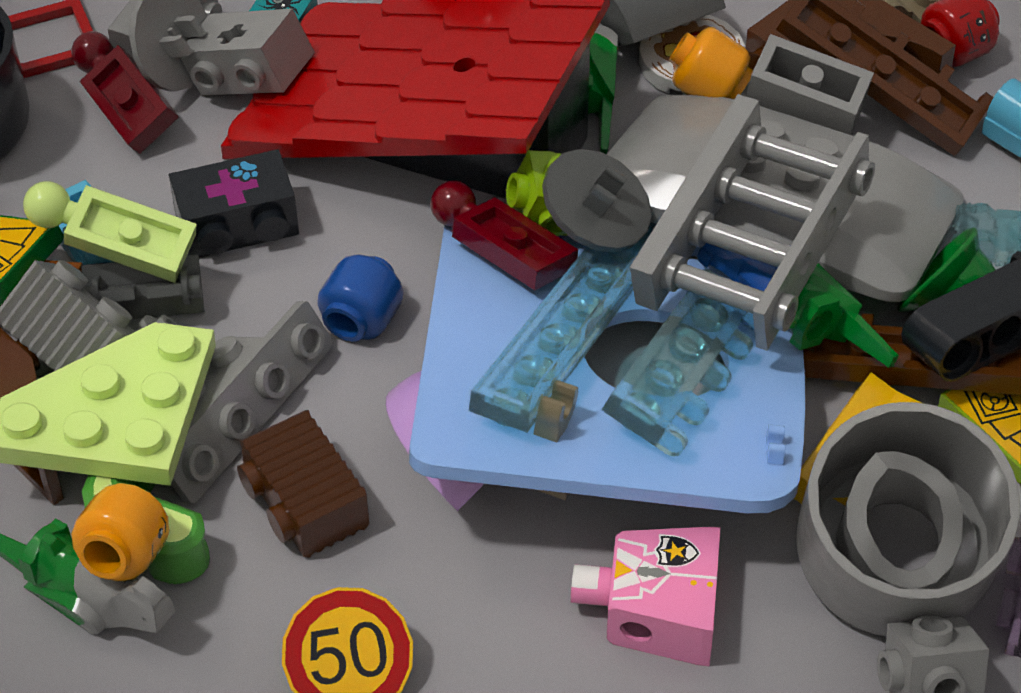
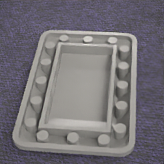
M663 95L656 97L606 154L624 164L639 179L649 198L652 213L651 223H658L734 99L698 95ZM760 106L761 126L766 128L767 135L839 158L843 157L854 138L852 135ZM869 141V161L875 163V172L870 188L863 197L858 195L855 197L818 263L845 289L882 301L901 302L907 300L920 285L961 211L964 196L950 182L903 155ZM758 157L755 161L749 160L741 173L743 178L816 202L829 179ZM732 200L729 204L723 202L714 217L715 221L786 245L793 243L804 224L736 200Z

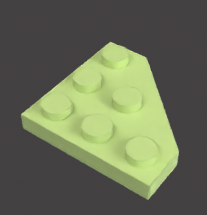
M154 322L1 397L0 463L171 486L216 347L214 330Z

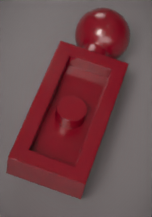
M96 31L85 32L75 39L71 48L72 60L81 71L88 73L79 82L127 145L141 154L179 116L157 88L142 76L134 59L122 47L117 45L113 48L109 38Z
M459 181L445 182L433 192L430 202L432 214L441 224L453 227L452 237L531 289L537 290L576 269L577 248L496 197L477 206L476 197L471 188Z

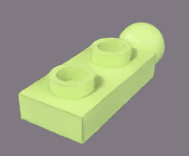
M51 181L34 184L26 192L23 200L25 215L34 225L42 228H53L61 223L67 224L64 231L65 245L173 283L178 278L196 236V223L88 185L85 186L78 203L70 200L67 191L61 185Z

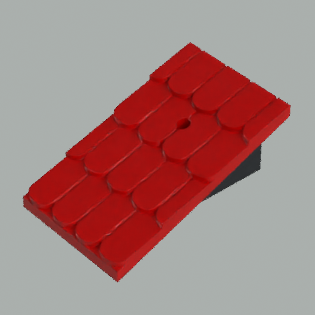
M383 0L381 4L322 3L311 9L300 23L315 53L284 92L253 93V99L247 108L237 115L228 129V135L221 144L222 159H236L279 149L282 158L364 157L446 182L459 181L471 189L506 199L508 179L512 173L517 172L528 150L552 151L562 154L583 147L588 137L590 40L607 12L610 0Z

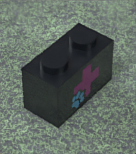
M279 149L168 174L176 217L197 224L196 236L187 255L199 254L200 258L299 235L295 194Z

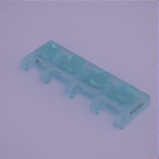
M705 267L704 271L715 274L714 272ZM687 291L611 393L601 410L665 454L679 456L686 448L688 438L682 430L671 424L676 415L691 425H699L705 420L709 413V407L703 399L692 392L699 382L712 391L721 392L726 389L732 378L731 372L715 359L721 351L738 360L745 359L753 348V342L748 335L738 329V326L742 323L754 331L753 314Z

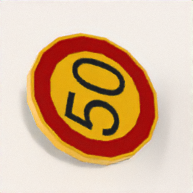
M336 587L311 597L293 614L282 639V667L290 689L294 693H401L413 666V640L404 617L386 598L364 588Z

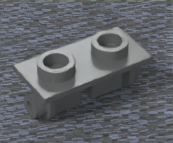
M199 254L187 255L175 283L116 262L81 265L82 273L89 280L84 289L98 301L103 297L115 301L130 313L132 319L143 318L146 315L159 317L161 315L169 316L205 312Z

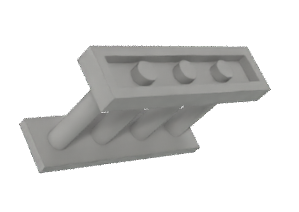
M737 94L630 266L635 303L658 311L669 291L675 292L681 288L753 314L756 347L768 351L779 330L785 332L790 328L797 312L798 297L857 195L863 197L870 188L874 177L875 163L869 161V136L857 132L842 158L767 135L766 128L761 126L759 100ZM758 157L829 179L816 202L743 178L741 173L749 160L755 161ZM732 200H736L804 224L791 246L715 221L714 217L723 202L729 204ZM708 243L775 266L777 270L765 291H761L687 265V262L697 246L703 247Z

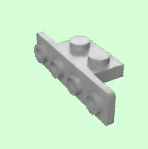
M295 302L265 337L227 336L216 341L213 357L171 486L184 503H197L242 451L240 441L259 432L333 347L332 338L309 302Z

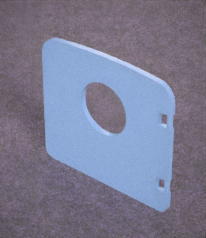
M444 225L409 448V464L414 471L423 476L438 479L747 514L769 513L784 508L795 498L800 482L804 447L805 369L803 350H798L789 342L792 336L790 328L785 332L779 330L768 351L756 347L752 313L681 288L675 292L669 291L658 311L636 304L630 266L650 234H645L632 248L616 253L592 250L574 241L569 236L560 235L558 237L578 249L576 269L537 290H533L452 237L453 227ZM697 246L691 256L697 257L701 247ZM689 258L687 265L730 279L711 265L705 268L698 259ZM634 321L666 323L686 329L711 344L724 361L726 375L716 387L696 397L681 400L647 399L625 393L603 381L588 365L583 349L592 336L616 324ZM554 379L578 387L575 409L567 429L557 443L533 434L538 399L541 395L549 397L551 384Z

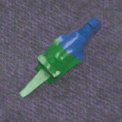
M708 243L700 248L697 255L698 261L705 268L711 265L723 272L731 280L761 291H765L777 270L775 266ZM818 263L798 297V308L790 326L792 336L789 342L798 350H803L820 345L824 338L844 343L848 339L888 368L893 367L899 357L885 340L860 316L859 311L862 304Z

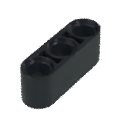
M1021 258L916 309L902 328V343L944 381L950 382L959 380L1021 349Z

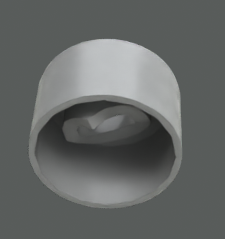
M917 402L888 403L862 411L841 424L828 437L813 463L796 529V545L803 573L816 596L830 611L850 625L875 635L886 637L888 623L913 621L915 618L923 615H936L943 618L966 617L986 595L1015 539L1020 520V495L1017 481L1006 456L993 439L979 426L953 411ZM848 497L846 505L833 499ZM881 504H902L922 513L933 523L938 533V548L935 556L925 566L911 571L895 567L883 557L868 528L867 513L873 507Z

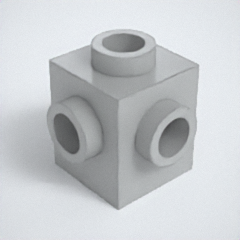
M923 615L915 618L913 621L888 623L885 650L880 651L877 658L879 681L885 691H890V693H985L989 648L963 616L943 618L936 615Z

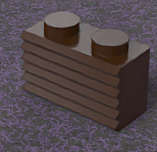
M309 410L302 411L240 441L243 463L237 466V472L244 489L253 500L260 496L264 498L270 507L266 509V513L275 535L282 543L292 539L303 557L310 558L314 552H321L325 546L332 547L336 541H343L347 535L354 536L358 530H365L370 524L367 494L364 487L360 486L352 470L348 469L345 460H342L339 452H336L333 443L329 442L327 435H324L321 427L317 426Z

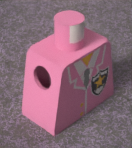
M721 527L631 530L618 533L615 536L612 567L574 564L571 603L608 606L607 640L613 645L695 665L710 666Z

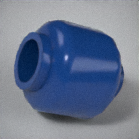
M357 254L346 256L335 266L319 291L317 304L324 325L336 337L350 342L359 341L360 339L370 340L377 338L385 331L401 306L404 291L400 279L387 261L377 256Z

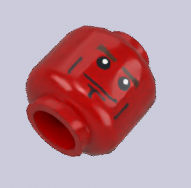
M938 0L931 3L922 14V25L956 45L952 67L962 66L988 54L997 44L1000 18L996 7L988 0Z

